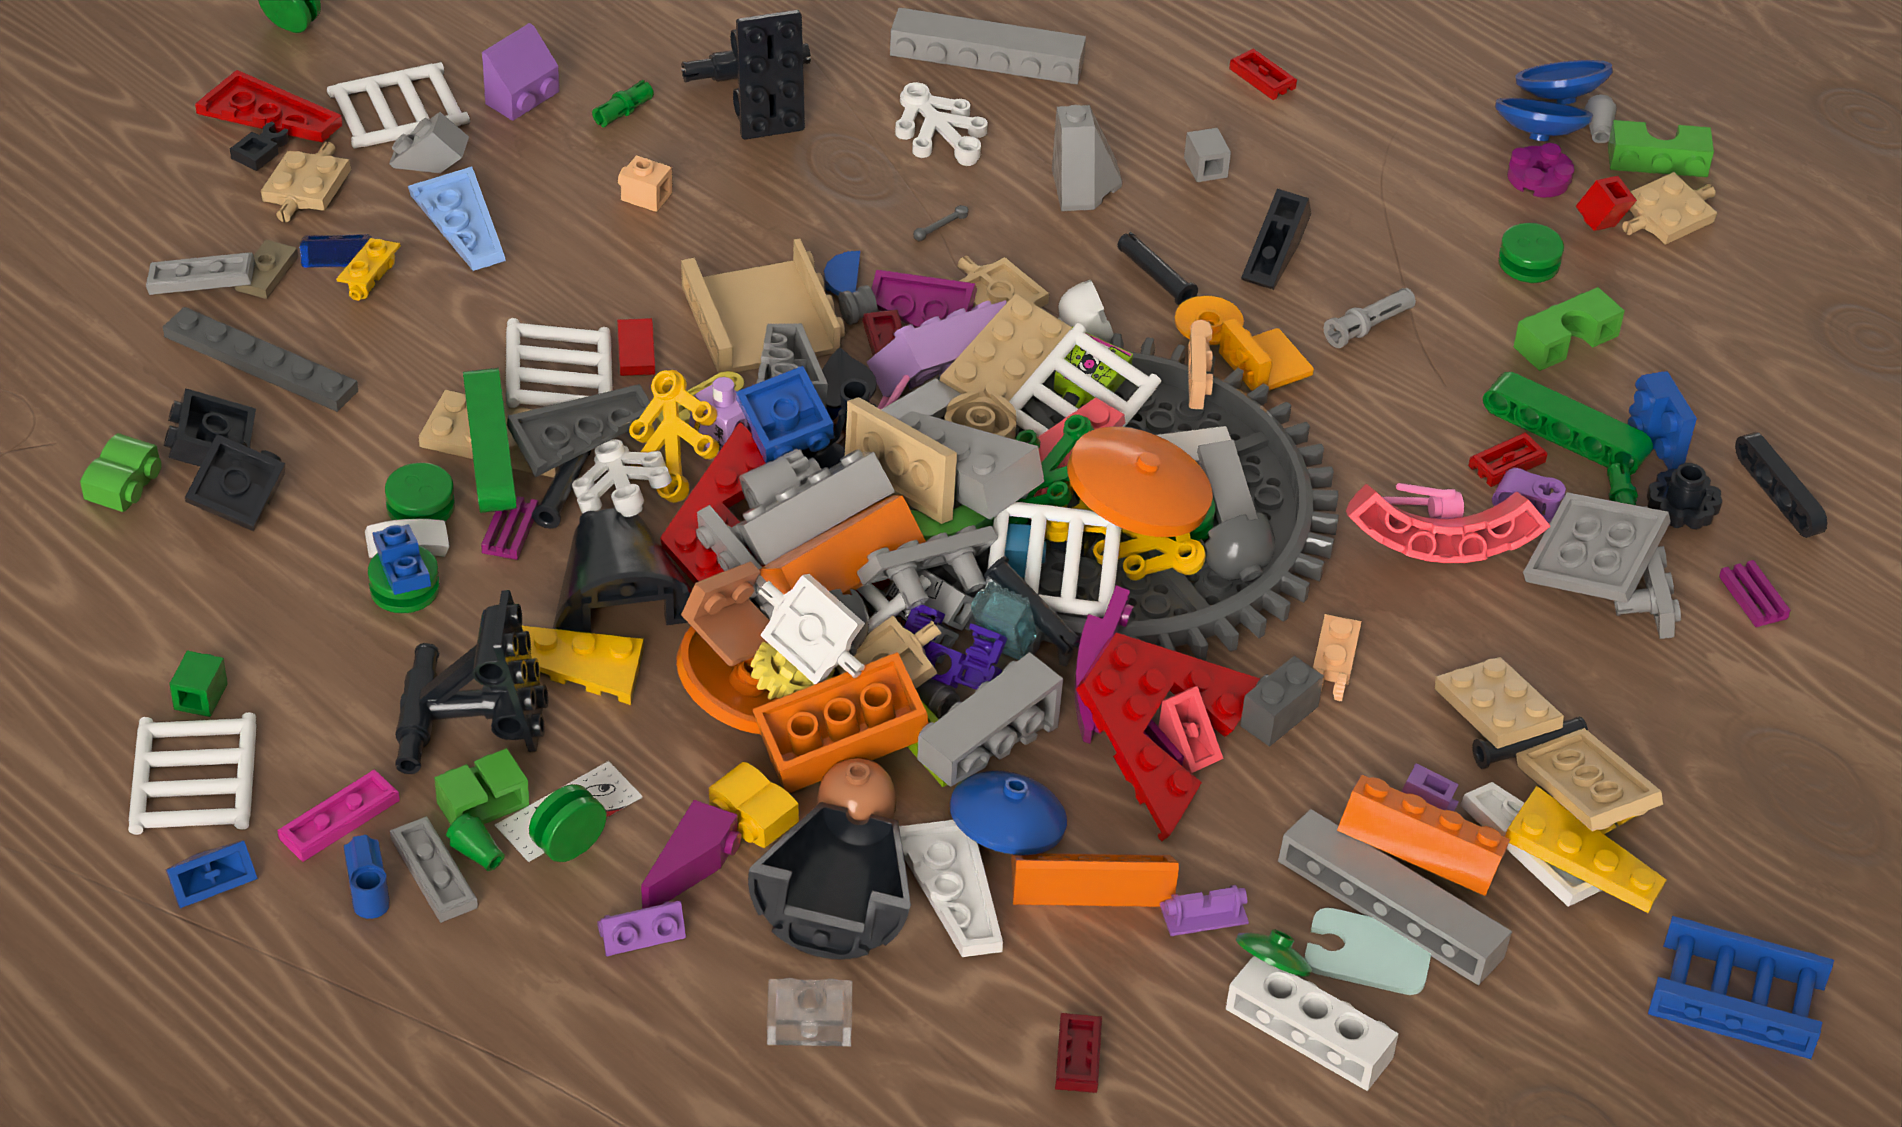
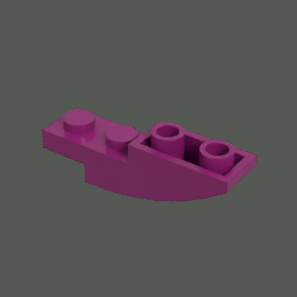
M1116 586L1103 619L1088 614L1078 650L1074 685L1075 708L1082 740L1089 744L1095 732L1102 734V732L1100 733L1096 727L1090 709L1084 705L1076 688L1107 640L1118 632L1120 626L1127 627L1134 608L1133 605L1128 604L1130 590Z

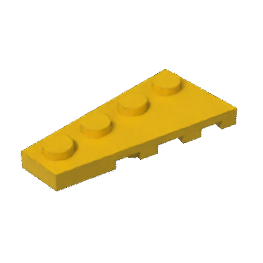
M522 626L523 631H528L530 634L532 658L538 659L540 672L548 674L551 681L565 685L568 680L586 686L587 692L600 696L603 692L618 696L619 702L631 705L644 650L643 639Z
M1538 786L1535 787L1504 836L1510 839V844L1649 913L1662 892L1667 880L1599 830L1591 831L1556 799Z

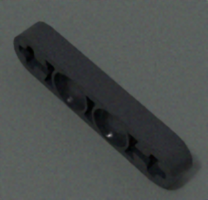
M1758 432L1738 437L1735 449L1739 461L1798 533L1805 538L1824 533L1828 524L1824 509L1767 440Z

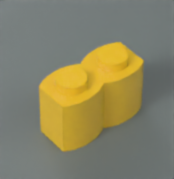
M740 763L708 788L709 805L737 814L738 832L749 843L753 842L760 847L766 848L799 822L798 802L785 789L771 783L764 774L749 763Z

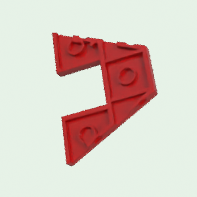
M742 423L736 426L660 537L662 548L694 584L724 572L718 562L716 553L711 547L706 549L697 537V512L710 505L727 526L733 527L740 523L728 509L745 499L739 476L765 464L751 432ZM745 546V548H746V549L750 552V554L752 555V553H751V551L749 550L748 546Z
M1116 632L1107 640L1077 686L1076 691L1084 705L1090 709L1092 719L1099 732L1105 731L1117 752L1113 756L1126 781L1133 785L1135 797L1139 804H1146L1161 831L1157 836L1159 840L1164 841L1172 834L1202 782L1143 733L1169 691L1176 695L1198 686L1212 727L1226 737L1233 732L1242 717L1245 695L1256 687L1260 678Z

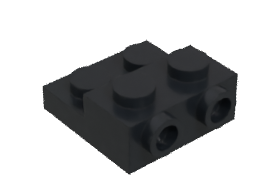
M185 388L181 401H173L168 421L175 423V426L169 425L163 446L170 448L169 458L196 466H201L217 434L225 438L227 436L237 437L243 440L248 445L247 447L250 448L256 408Z
M217 434L185 496V502L254 531L267 504L270 505L285 475V463L281 462V458L272 452L262 450L260 453L248 448V445L237 437L227 436L225 438Z

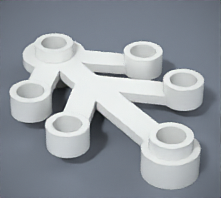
M918 82L909 83L904 87L900 94V103L905 107L901 119L896 122L895 135L904 140L913 138L915 135L914 120L917 113L920 112L925 117L918 137L913 140L912 153L916 157L925 158L931 155L932 137L936 129L955 149L954 156L961 165H974L981 155V142L977 138L984 137L987 134V120L983 117H969L970 103L965 99L954 100L932 96L929 88L925 84ZM935 108L951 110V114L939 112ZM952 126L968 129L970 136L961 137Z
M612 439L595 448V465L582 477L576 479L572 483V487L578 498L577 502L582 513H585L587 511H598L602 507L600 497L615 484L616 490L611 494L615 509L621 512L622 516L630 517L642 511L644 498L640 487L636 484H630L628 479L649 480L651 488L654 489L667 486L671 483L672 479L661 452H630L621 440ZM625 464H642L643 467L624 466V465H625ZM609 471L596 484L594 483L603 473Z

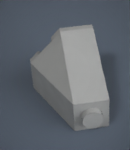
M1090 105L1060 106L1056 109L1052 172L1061 211L1094 210L1102 203V198L1109 192L1115 193L1122 187L1117 160Z

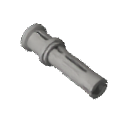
M1402 288L1398 292L1378 300L1363 309L1351 308L1347 310L1344 316L1330 318L1324 323L1325 337L1333 347L1341 348L1348 343V340L1354 337L1361 338L1366 336L1371 327L1407 309L1413 308L1416 303L1415 296L1410 289Z

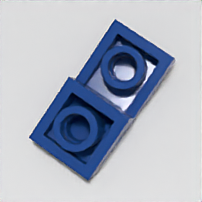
M409 524L403 526L392 525L382 531L372 533L383 570L394 595L431 586L429 572L420 556L418 541Z

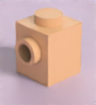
M636 155L629 165L624 166L620 171L618 184L621 186V200L657 212L672 194V167Z

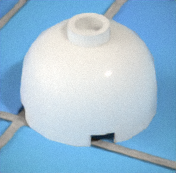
M1088 280L1070 288L1061 297L1058 305L1060 316L1058 319L1071 327H1074L1076 323H1080L1086 328V333L1110 343L1114 334L1092 281Z

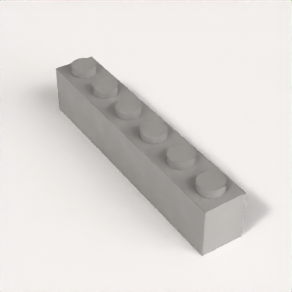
M899 7L891 28L890 56L1078 85L1084 63L1086 36Z
M1310 809L1284 834L1278 858L1279 863L1365 916L1373 917L1431 953V957L1478 986L1504 959L1512 934L1511 930L1373 846L1337 831V824L1314 810Z

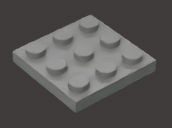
M1567 492L1549 524L1551 527L1545 531L1523 571L1525 581L1628 603L1671 522L1669 512Z

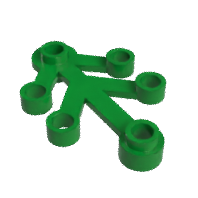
M1072 415L1065 421L1063 437L1041 462L1044 482L1030 491L1026 499L1020 498L1016 502L1062 507L1071 501L1072 493L1065 483L1070 481L1067 466L1059 469L1056 468L1075 446L1080 437L1089 431L1095 430L1087 417ZM1024 430L1016 437V440L1025 443L1031 440L1028 444L1036 445L1038 449L1040 448L1041 442L1033 430ZM1048 487L1047 494L1033 497L1038 490ZM1009 516L1008 524L1025 525L1029 518Z

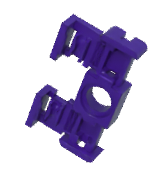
M920 605L911 609L904 628L915 634L929 624L930 621H933L935 625L937 623L942 624L945 614L925 605ZM924 613L929 616L933 615L936 617V619L933 620L920 614ZM970 623L969 629L973 630L972 636H974L973 639L975 641L973 646H970V649H966L965 653H968L967 655L935 642H928L923 648L927 659L934 668L937 659L942 655H949L952 662L951 668L947 673L943 675L936 674L931 679L956 689L959 684L977 690L982 683L990 682L1002 673L1000 668L992 664L997 665L1007 637ZM980 635H982V636H984V637H987V638H990V639H991V638L996 639V640H995V643H993V642H991V641H988V640H986V639L980 638Z

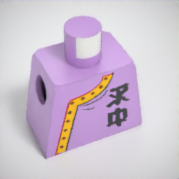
M717 378L713 381L712 385L694 395L700 402L706 401L717 409V418L713 424L703 426L694 420L691 412L689 425L702 435H709L717 440L719 451L739 423H742L751 432V427L736 400L734 382L730 378ZM708 409L702 413V418L707 415ZM710 442L705 445L707 448H709Z

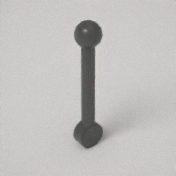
M959 205L955 208L954 213L924 229L917 228L913 233L914 238L917 241H923L927 234L957 218H966L968 216V208Z

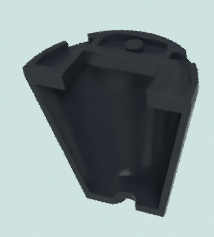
M615 508L597 512L587 511L580 516L579 524L573 535L553 629L591 633V608L664 600L666 625L683 624L686 621L681 614L692 589L638 514L624 517Z
M820 802L750 867L748 873L749 893L758 915L763 914L773 926L772 932L781 940L800 951L817 957L828 959L858 958L868 955L871 949L882 944L886 946L903 928L911 907L898 820L871 814L867 820L857 821L849 815L848 808Z

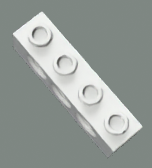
M1255 956L1250 959L1229 986L1227 1011L1366 1091L1370 1089L1393 1059L1399 1033L1390 1029L1385 1023L1376 1021L1356 1010L1348 1002L1340 1001L1319 989L1314 983L1278 969Z

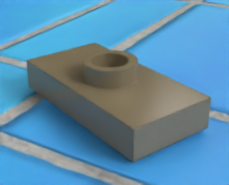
M265 240L253 256L255 265L251 285L235 286V291L267 299L298 258L297 248Z

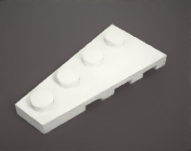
M1491 782L1464 794L1460 806L1480 825L1491 827L1497 830L1501 836H1505L1508 827L1524 805V802ZM1510 843L1508 844L1507 850L1568 907L1602 891Z
M954 820L899 826L904 859L961 956L968 957L1002 952L1003 939L978 843L965 835L955 824Z

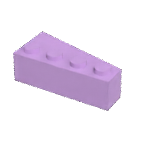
M1006 300L995 304L985 301L972 308L969 312L962 308L949 314L944 320H940L939 316L923 322L918 328H914L913 324L897 330L894 333L895 339L867 361L882 395L890 397L904 375L910 377L907 383L910 389L922 385L924 381L937 374L941 376L1007 303Z

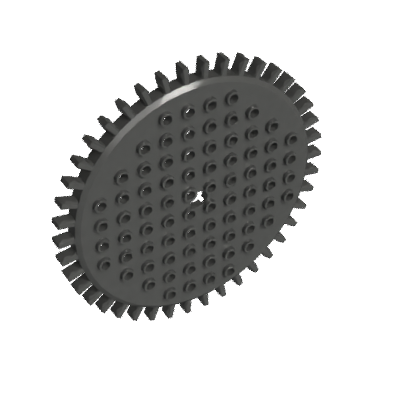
M1114 333L1110 344L1123 349L1122 335ZM1147 337L1141 346V353L1128 351L1133 354L1132 366L1147 376L1151 374L1157 375L1161 379V383L1125 427L1159 435L1226 426L1231 440H1234L1256 513H1262L1267 516L1275 537V554L1262 570L1263 574L1250 582H1243L1242 579L1229 580L1222 578L1214 573L1206 562H1204L1203 567L1197 573L1192 575H1184L1170 568L1147 574L1142 579L1135 581L1130 580L1123 569V562L1127 557L1118 559L1115 587L1119 586L1130 590L1128 604L1133 605L1134 608L1127 627L1120 626L1117 633L1175 651L1176 646L1188 644L1196 658L1206 661L1208 651L1206 638L1216 635L1230 652L1237 650L1239 633L1234 628L1236 625L1242 623L1258 638L1265 635L1267 619L1259 613L1262 609H1265L1283 622L1287 620L1291 602L1279 595L1280 592L1303 603L1308 599L1310 583L1294 574L1297 573L1320 582L1325 561L1304 553L1328 559L1331 558L1334 538L1310 532L1336 535L1339 515L1315 511H1336L1339 495L1338 490H1312L1314 488L1331 487L1334 473L1333 468L1307 469L1308 466L1322 464L1324 447L1322 444L1297 448L1296 445L1308 441L1310 426L1307 422L1283 428L1282 424L1289 421L1291 405L1285 402L1266 410L1262 405L1267 403L1269 386L1262 384L1246 394L1240 390L1244 370L1237 368L1224 380L1213 375L1212 395H1205L1203 409H1191L1189 407L1188 365L1185 364V346L1179 344L1172 352L1171 358L1167 359L1154 355V338ZM1212 356L1211 372H1206L1207 374L1214 373L1215 356ZM1054 370L1043 385L1062 397L1063 395L1054 390L1056 372ZM1125 379L1114 393L1127 402L1139 387ZM1032 396L1021 409V411L1048 429L1055 426L1056 424L1054 423L1058 424L1065 419L1064 416L1035 396ZM1016 425V437H1017V435H1018L1020 432L1024 431V429H1022V428L1019 427L1018 425ZM1074 489L1072 499L1067 504V508H1072L1080 502V497ZM1216 513L1214 516L1213 527L1219 525ZM1029 519L1025 525H1030L1032 520ZM1121 532L1120 543L1135 539ZM1099 533L1098 538L1085 557L1080 556L1076 599L1098 601L1102 565L1097 562L1093 548L1097 542L1105 540L1106 535L1103 533ZM1050 540L1046 541L1045 563L1041 564L1038 595L1061 597L1066 552L1050 548ZM990 546L980 555L974 556L983 577L988 570ZM1155 549L1136 555H1140L1144 560L1164 553ZM1192 552L1186 553V554L1182 555L1181 557H1187V556H1189ZM947 563L927 569L963 591L964 588L952 565ZM1133 565L1130 568V570L1135 571L1139 569L1141 565ZM983 585L977 591L968 593V595L978 600L981 589H985L986 585ZM980 602L964 627L970 631V623L978 625L987 617L997 622L994 626V632L1007 638L1013 630L1025 634V655L1029 652L1035 655L1040 648L1042 640L1052 643L1019 607ZM1055 612L1078 636H1082L1087 615ZM1064 637V640H1065L1072 648H1079V645H1078L1077 647H1076L1075 645H1072V644ZM1058 649L1059 665L1067 666L1073 656V651L1064 656Z

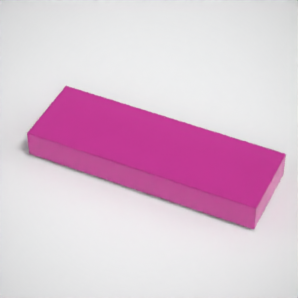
M374 769L278 829V838L304 862L399 802V792Z

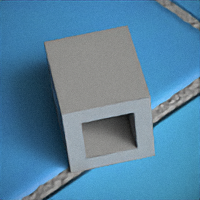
M1212 128L1187 132L1184 159L1196 182L1228 178L1231 151L1219 129Z

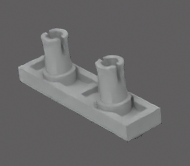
M710 505L697 512V537L706 549L711 547L716 553L718 562L724 571L750 561L758 570L762 568L745 548L747 544L736 525L733 527L727 526ZM759 574L753 586L754 592L749 599H754L760 606V611L771 620L774 606L758 593L767 582Z
M1664 546L1657 547L1643 573L1647 589L1635 590L1628 603L1614 600L1617 616L1638 612H1650L1651 615L1653 614L1659 639L1675 637V622L1681 621L1678 599L1672 600L1671 595L1674 594L1671 572L1665 573L1664 568L1667 567Z
M975 525L961 529L953 536L948 537L947 533H940L931 537L925 543L919 544L917 540L909 541L894 551H889L887 547L881 548L867 556L868 562L857 571L862 585L886 579L894 580L906 604V609H913L929 599L916 571L948 563V565L953 566L965 594L977 591L983 585H986V579H984L974 556L980 555L998 537L992 526L976 529Z

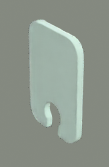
M1334 908L1320 909L1314 915L1311 927L1312 933L1321 935L1327 933L1335 934L1343 940L1345 945L1340 950L1328 951L1320 945L1307 943L1304 959L1312 968L1313 973L1406 995L1418 994L1423 990L1431 953L1373 917Z

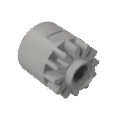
M795 449L776 458L772 462L769 461L740 475L739 480L750 509L760 504H763L765 508L777 501L775 496L778 493L794 485L796 488L802 486L809 481L808 477L821 470L814 458L808 460L807 457L803 456L800 449Z

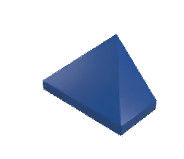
M245 841L197 853L165 869L179 908L258 879Z

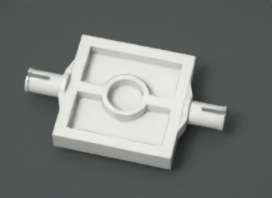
M810 574L802 575L793 589L785 595L770 581L762 586L763 589H760L758 593L774 606L770 622L760 636L814 684L825 681L837 665L845 669L853 678H857L862 673L861 671L864 670L865 665L851 655L849 650L852 641L865 623Z

